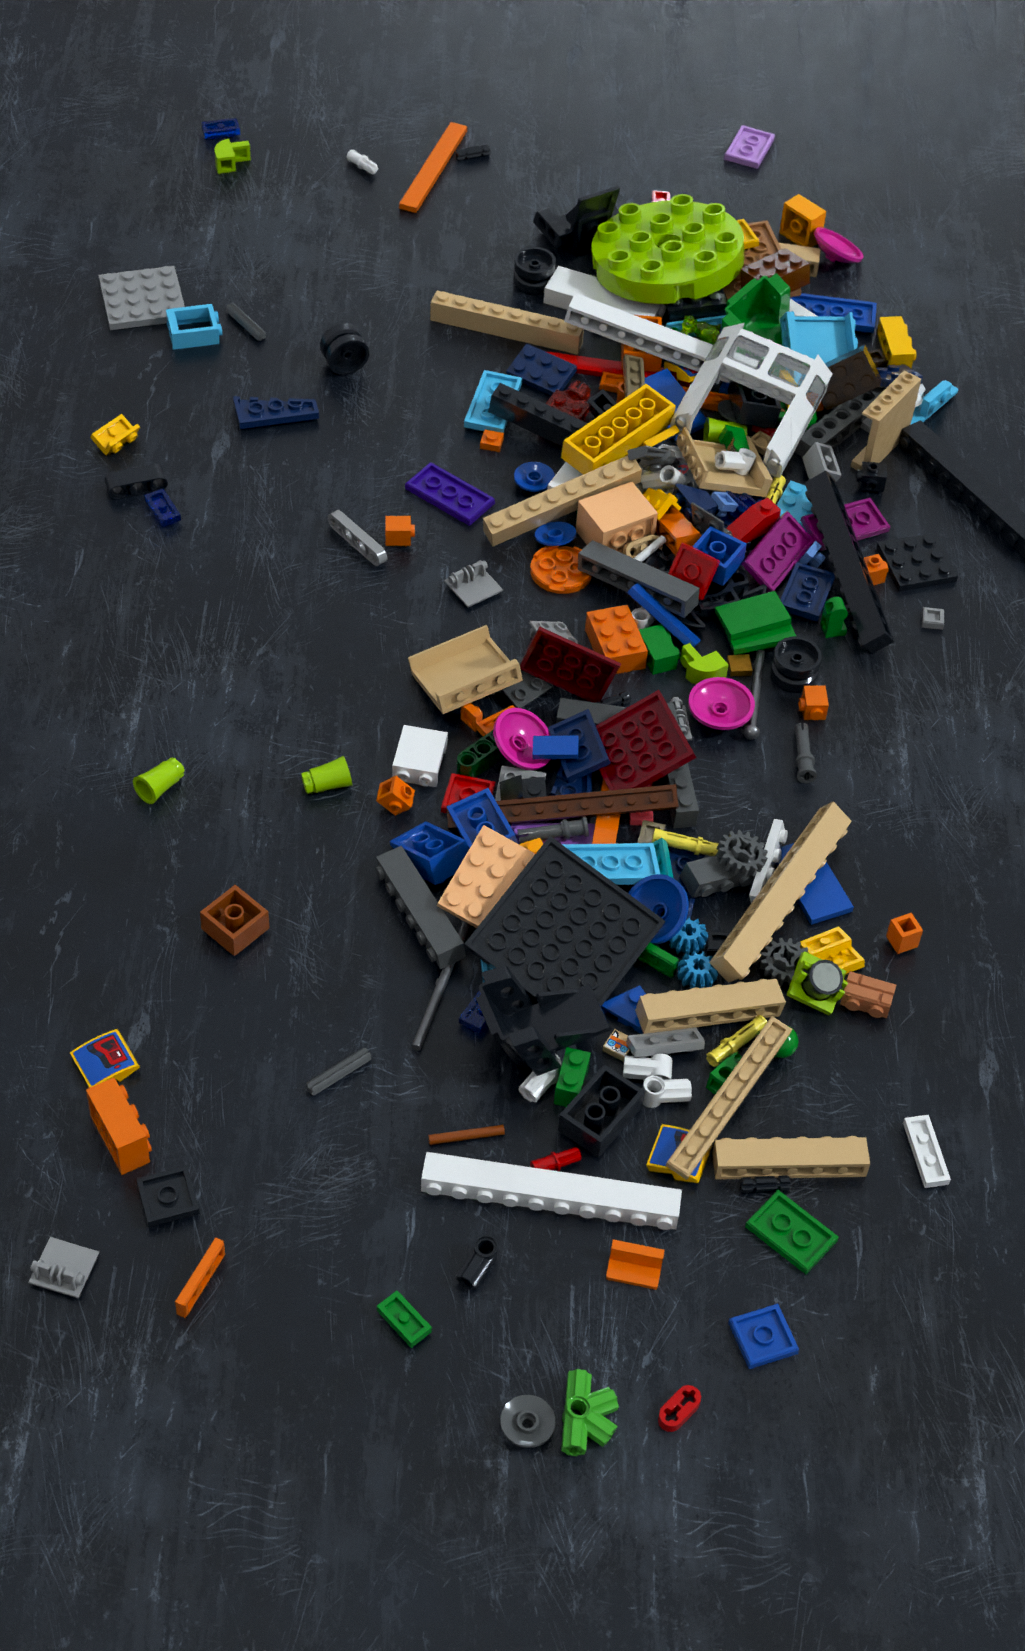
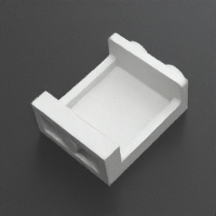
M404 725L392 765V777L396 775L407 783L437 787L443 754H446L448 732Z

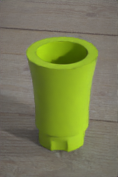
M707 417L704 423L703 441L719 443L718 437L725 425L744 428L745 435L747 436V426Z
M344 756L301 773L302 782L307 794L352 786L351 775Z
M169 758L151 770L134 777V789L143 801L148 804H154L164 792L184 776V767L176 758Z

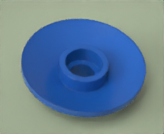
M540 462L521 464L514 472L516 484L520 488L531 492L547 490L548 484L555 476L549 466Z
M566 522L546 523L537 528L535 539L543 545L561 546L574 540L577 534L576 528Z

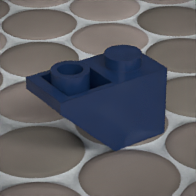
M680 483L675 484L672 495L678 499L677 503L682 507L680 510L689 522L692 523V502L715 516L718 505L707 491Z

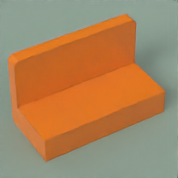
M613 1239L606 1279L656 1290L658 1288L665 1250Z

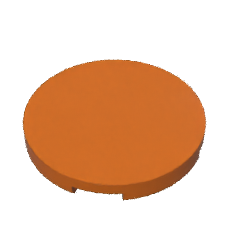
M545 546L533 555L530 564V574L534 582L544 590L557 594H569L580 591L589 584L592 576L578 570V553L582 549L576 546L573 548L568 546Z

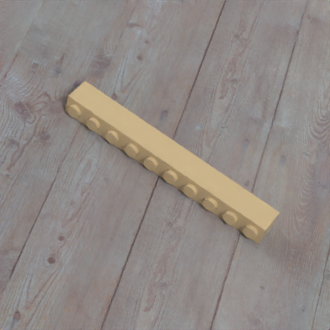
M834 801L818 809L709 962L728 983L737 979L742 980L749 974L751 964L761 957L760 952L772 941V934L783 925L784 922L782 920L793 911V904L805 894V887L816 878L815 873L827 862L826 857L837 848V841L848 832L847 827L851 820Z

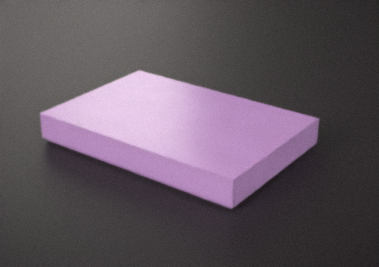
M742 125L725 153L724 160L758 169L771 147L775 135Z

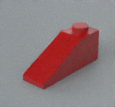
M766 498L748 508L726 529L731 531L734 538L748 543L766 534L780 518L781 509L769 498Z

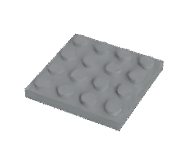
M175 266L98 275L110 330L167 323L166 309L185 307Z

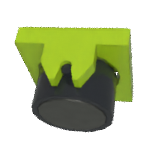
M804 951L800 955L786 996L824 1014L831 1015L836 1002L845 993L843 989L848 984L844 980L847 971L839 968L837 964L830 960H822Z

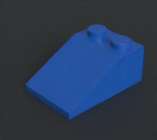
M489 788L447 806V810L460 837L467 841L468 849L472 846L483 825L518 844L514 831Z
M427 821L389 841L394 849L402 846L421 877L434 885L441 884L447 878L454 875L469 851L465 839Z

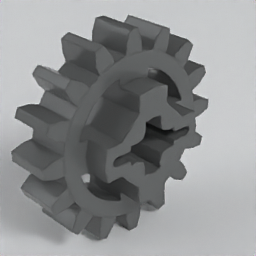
M738 830L736 834L729 831L728 835H723L716 848L718 850L716 856L721 858L720 864L727 865V871L733 869L734 875L741 872L743 877H746L748 872L752 876H755L756 872H761L768 859L766 857L768 851L763 849L765 845L763 842H757V836L751 838L750 832L743 835L741 830Z
M779 938V943L772 940L770 946L764 947L763 952H761L760 969H765V977L772 976L771 979L779 980L780 986H783L784 982H788L790 986L800 955L804 951L808 952V948L801 949V942L793 944L791 938H789L788 942H784L782 938Z

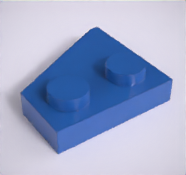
M640 985L605 1001L601 1006L603 1013L609 1012L615 1015L620 1023L631 1026L636 1032L643 1034L635 1011L640 996L646 994Z

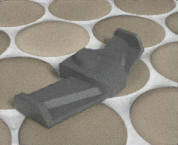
M646 445L628 450L629 460L641 459V466L649 469L651 472L660 471L667 465H671L678 470L680 462L671 450Z

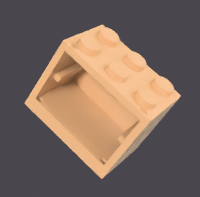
M629 482L579 500L576 532L586 545L594 540L622 553L626 543L647 535H655L658 512L633 482Z

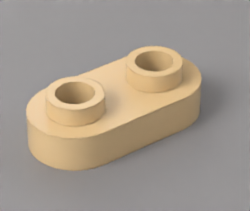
M647 535L630 541L624 545L622 553L634 558L648 547L649 542H654L659 536ZM631 549L634 550L633 555L630 554Z

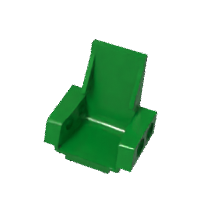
M777 273L771 278L767 276H762L759 280L753 278L727 300L726 316L722 318V330L724 327L744 323V330L753 332L758 336L783 346L780 318L790 311V287ZM737 347L736 354L748 355L752 360L759 362V367L764 361L763 358ZM772 363L768 370V375L779 379L780 371L786 370L784 367Z

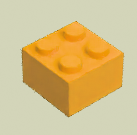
M798 194L784 203L779 233L799 246L813 247L818 244L814 231L817 227L824 228L826 211Z

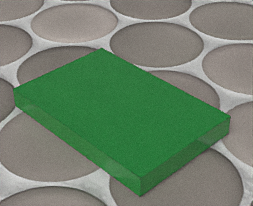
M775 591L715 607V613L731 640L791 624V617Z
M791 624L731 640L725 631L734 655L773 648L784 638L796 636Z
M779 1190L763 1204L745 1225L748 1230L805 1275L834 1246L839 1236Z

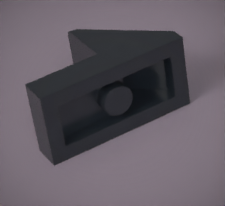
M518 775L499 782L501 800L547 796L545 777L522 779V775Z

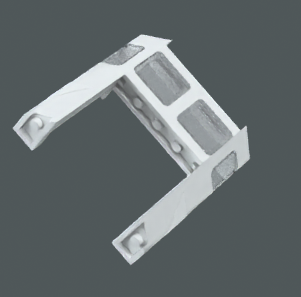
M744 323L724 327L673 415L670 427L677 426L680 431L677 435L681 434L683 427H686L690 434L693 420L714 383L719 384L721 376L784 402L790 406L767 446L763 461L769 474L780 478L826 393L832 373L819 355L814 360L807 355L800 354L788 347L758 336L753 332L743 329Z

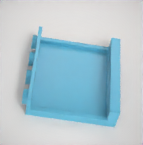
M786 312L780 318L783 346L800 354L807 355L814 360L819 355L823 362L827 363L858 347V340L855 338L856 322L853 319L852 312H849L845 317L795 316L794 312ZM785 368L796 385L800 387L805 376Z

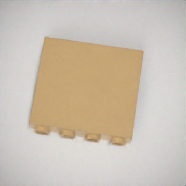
M904 370L862 412L863 416L872 420L867 446L852 460L850 467L861 470L862 461L880 463L899 444L902 429L911 425L921 378Z
M683 427L681 434L677 437V446L699 488L760 497L767 496L773 479L749 436H746L749 450L756 454V459L749 474L744 476L733 470H720L715 466L714 458L716 453L727 451L725 444L693 440L687 428Z
M487 625L408 657L412 676L442 714L523 681L519 662L516 659L510 661L490 638Z

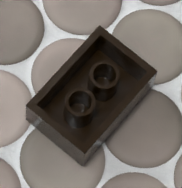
M866 345L825 363L832 376L821 401L827 411L881 385L882 378Z

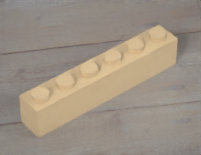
M760 979L754 982H738L723 986L715 985L707 988L645 994L640 996L635 1011L643 1034L753 1020L758 1015L764 1018L777 1017L781 1015L786 1001L777 979Z
M830 1136L821 1138L797 1137L795 1139H783L781 1137H773L771 1139H757L754 1137L746 1139L722 1138L715 1140L712 1151L715 1179H741L744 1177L754 1179V1177L775 1176V1178H778V1176L787 1175L789 1178L866 1177L870 1166L866 1137L858 1138L856 1136H848L846 1138H832Z

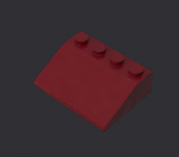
M539 627L525 651L520 669L594 703L600 702L621 663Z

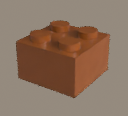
M237 885L232 886L200 911L201 929L233 956H236L269 929V912Z

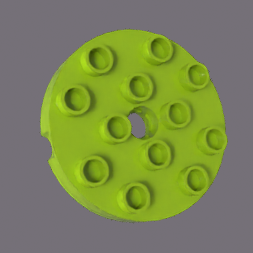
M687 194L675 195L671 198V201H659L642 205L627 203L619 207L618 214L598 226L592 241L593 269H596L597 280L603 287L613 294L628 300L651 304H671L682 298H692L695 300L721 290L738 276L740 269L744 265V233L736 219L725 212V207L722 204L693 202V198Z

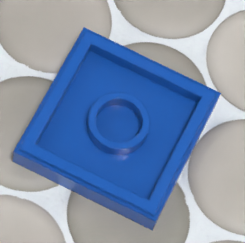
M778 1304L729 1319L728 1324L749 1369L796 1355L799 1352L796 1341Z

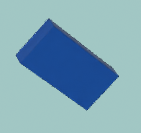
M578 735L533 736V759H578Z

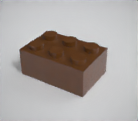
M786 248L781 249L770 256H766L741 268V289L753 278L759 280L762 276L771 278L777 273L790 287V292L810 284V263Z

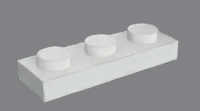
M929 1115L904 1118L903 1125L924 1188L949 1185L951 1179Z

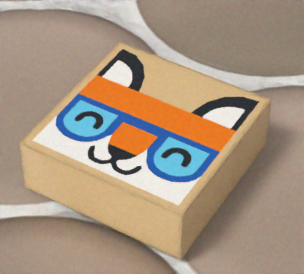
M614 1029L603 1045L602 1051L624 1062L625 1055L628 1056L631 1052L626 1044L628 1035Z

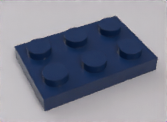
M526 343L506 373L507 375L521 377L522 383L558 398L576 373L577 365Z
M796 562L780 600L788 613L818 622L836 577L832 572Z
M589 709L548 727L551 736H579L578 759H560L569 782L611 764Z

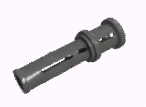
M801 723L796 724L794 727L798 753L795 765L798 767L797 780L801 783H811L816 780L817 772L814 769L815 757L811 754L809 728L805 723H803V730Z
M586 816L574 821L563 819L560 824L517 829L518 836L528 835L519 837V844L537 838L546 840L549 836L553 838L563 837L565 840L581 835L589 837Z

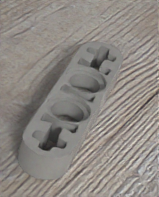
M336 510L328 515L330 526L373 565L379 566L387 561V554L383 547L342 511Z

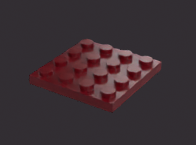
M660 690L655 691L596 725L611 762L610 765L599 769L609 790L646 787L697 758Z

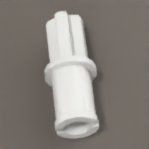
M355 150L348 152L347 159L356 164L359 169H364L371 174H375L378 171L377 164L369 160L366 155H361Z

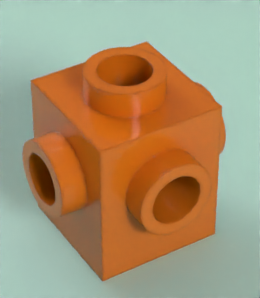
M395 775L380 783L376 801L396 816L412 807L415 790Z

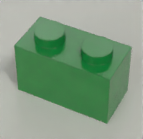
M659 624L639 629L648 650L646 664L652 675L677 669L680 652L677 647H674L669 632H666L663 625Z
M566 1047L555 1089V1105L567 1107L584 1088L589 1070L590 1052Z

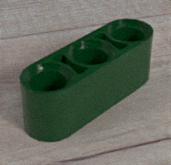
M493 730L459 753L457 757V774L477 777L504 758L496 745Z

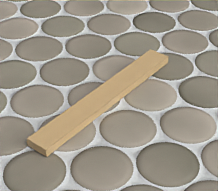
M771 1016L667 1161L666 1167L686 1180L690 1177L792 1032V1028Z

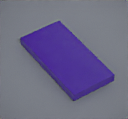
M431 462L405 483L406 490L468 526L495 504V498Z

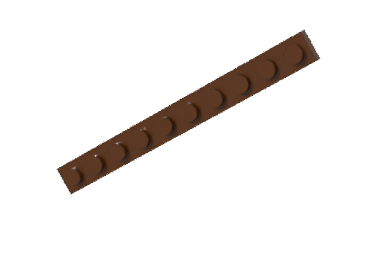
M676 784L496 801L509 824L678 809L679 807ZM447 810L448 829H457Z

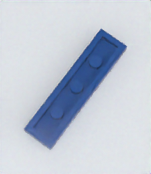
M639 583L629 589L627 593L684 645L690 643L693 647L698 645L701 640Z

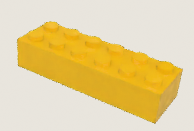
M645 384L563 441L561 458L582 474L623 458L628 454L629 449L639 447L644 441L652 438L669 426L676 405Z

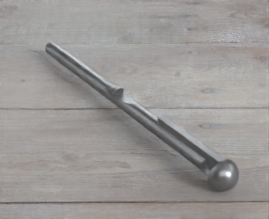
M765 649L756 651V658L753 663L754 675L751 693L754 697L755 708L751 719L743 728V735L749 740L756 739L760 734V730L756 725Z
M460 919L456 932L464 942L470 924ZM455 963L444 967L440 977L436 980L435 989L412 1044L414 1050L420 1051Z

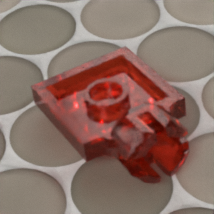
M577 380L572 382L565 391L556 390L546 404L583 421L590 411L589 405L586 402L591 397V390L584 382L577 388L581 381Z

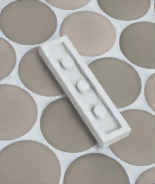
M773 820L764 848L768 851L766 855L768 859L761 872L756 873L749 894L751 903L775 871L776 862H780L782 843H786L788 831L784 828L783 820Z

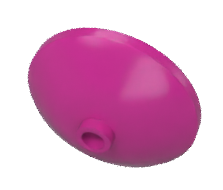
M823 227L815 229V239L828 260L832 262L836 260L841 263H858L864 258L860 249L840 234Z
M713 677L702 680L693 687L689 695L688 706L694 718L703 725L718 730H731L743 726L751 719L754 713L755 701L752 693L742 683L730 678Z
M510 708L497 717L493 728L494 739L499 751L510 763L521 769L537 770L544 767L550 761V759H533V736H551L547 726L538 716L522 708Z

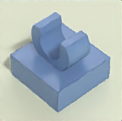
M713 492L711 495L718 505L717 510L719 509V512L716 515L717 517H725L727 512H735L739 506L728 492Z
M815 541L798 562L806 565L809 562L810 566L818 568L825 559V556L818 552L822 545Z

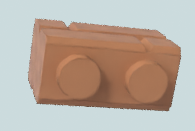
M849 971L848 984L844 988L845 993L842 996L840 1005L845 1006L851 1011L860 1010L867 1012L875 1018H887L896 985Z

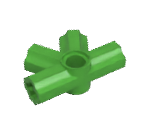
M581 1369L569 1371L567 1374L565 1409L562 1415L564 1423L561 1451L570 1456L584 1455L586 1453L587 1436L604 1447L618 1427L604 1417L616 1412L619 1408L615 1392L606 1387L590 1393L592 1374ZM571 1410H578L582 1415H576Z

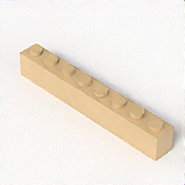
M436 291L431 301V321L577 355L583 343V328L564 322V320L556 317H549L441 291Z
M627 455L484 517L483 530L493 547L578 510L579 500L629 482L634 484L640 483L642 469L636 460H629Z

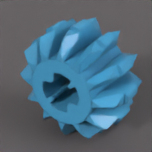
M688 916L681 930L668 940L670 949H676L677 955L681 952L689 955L693 951L697 954L699 951H703L708 940L705 924H699V919L692 921Z
M693 951L691 955L685 954L677 968L678 980H682L683 987L689 985L690 989L707 988L713 985V982L717 980L718 973L709 963L713 958L712 956L706 957L704 951L701 954Z

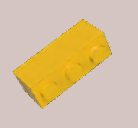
M902 316L880 317L877 335L883 354L888 360V365L904 364L912 368L913 361L916 360V350L912 347V338L908 336L907 324H904Z

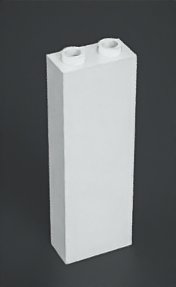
M561 266L557 267L544 290V303L568 310L574 294L577 293L633 315L663 317L666 312L664 304L642 303L622 298L603 287L597 280V277Z

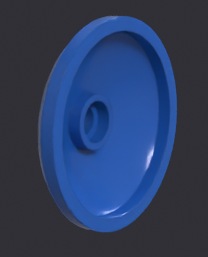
M655 874L641 879L631 888L628 894L666 921L650 943L654 945L661 944L673 938L683 927L688 915V896L683 886L670 876Z

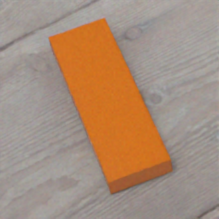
M215 1237L176 1299L177 1315L184 1318L187 1317L224 1258L225 1246L223 1240Z

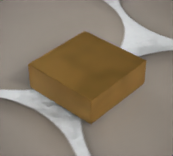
M749 654L727 656L730 677L752 675L753 670Z

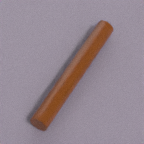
M504 1125L438 1133L428 1135L429 1145L499 1136L505 1135Z

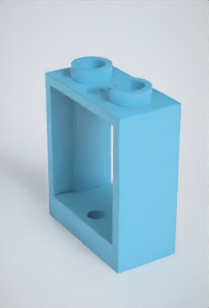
M212 304L166 309L167 327L173 350L220 344L219 336H222L221 324H217L219 323L218 312L214 311ZM207 321H210L211 324L210 327L178 329V325Z

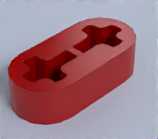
M691 1385L681 1387L660 1409L658 1416L659 1426L667 1432L677 1431L698 1410L701 1402L700 1391ZM684 1396L687 1398L690 1396L693 1397V1403L691 1401H688L684 1406H682ZM677 1411L675 1421L672 1419L669 1422L665 1420L666 1414L671 1416Z

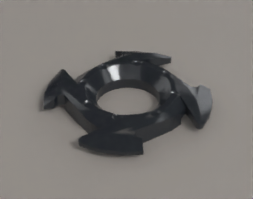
M658 548L648 557L645 564L668 574L676 556L674 553H670L667 558L664 556V551ZM740 565L729 578L727 586L722 591L705 595L703 600L699 599L698 605L685 618L674 613L672 614L686 627L705 630L706 625L698 617L717 616L715 607L766 593L767 586L764 584L748 591L749 581L744 569Z

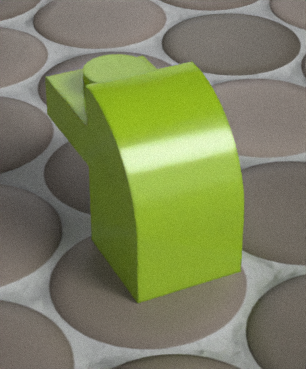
M225 139L215 146V166L218 174L236 171L235 162L251 160L249 141L230 143L229 139Z
M690 643L682 646L680 661L683 667L687 668L685 678L689 682L696 685L708 678L727 677L728 664L717 651L702 657Z

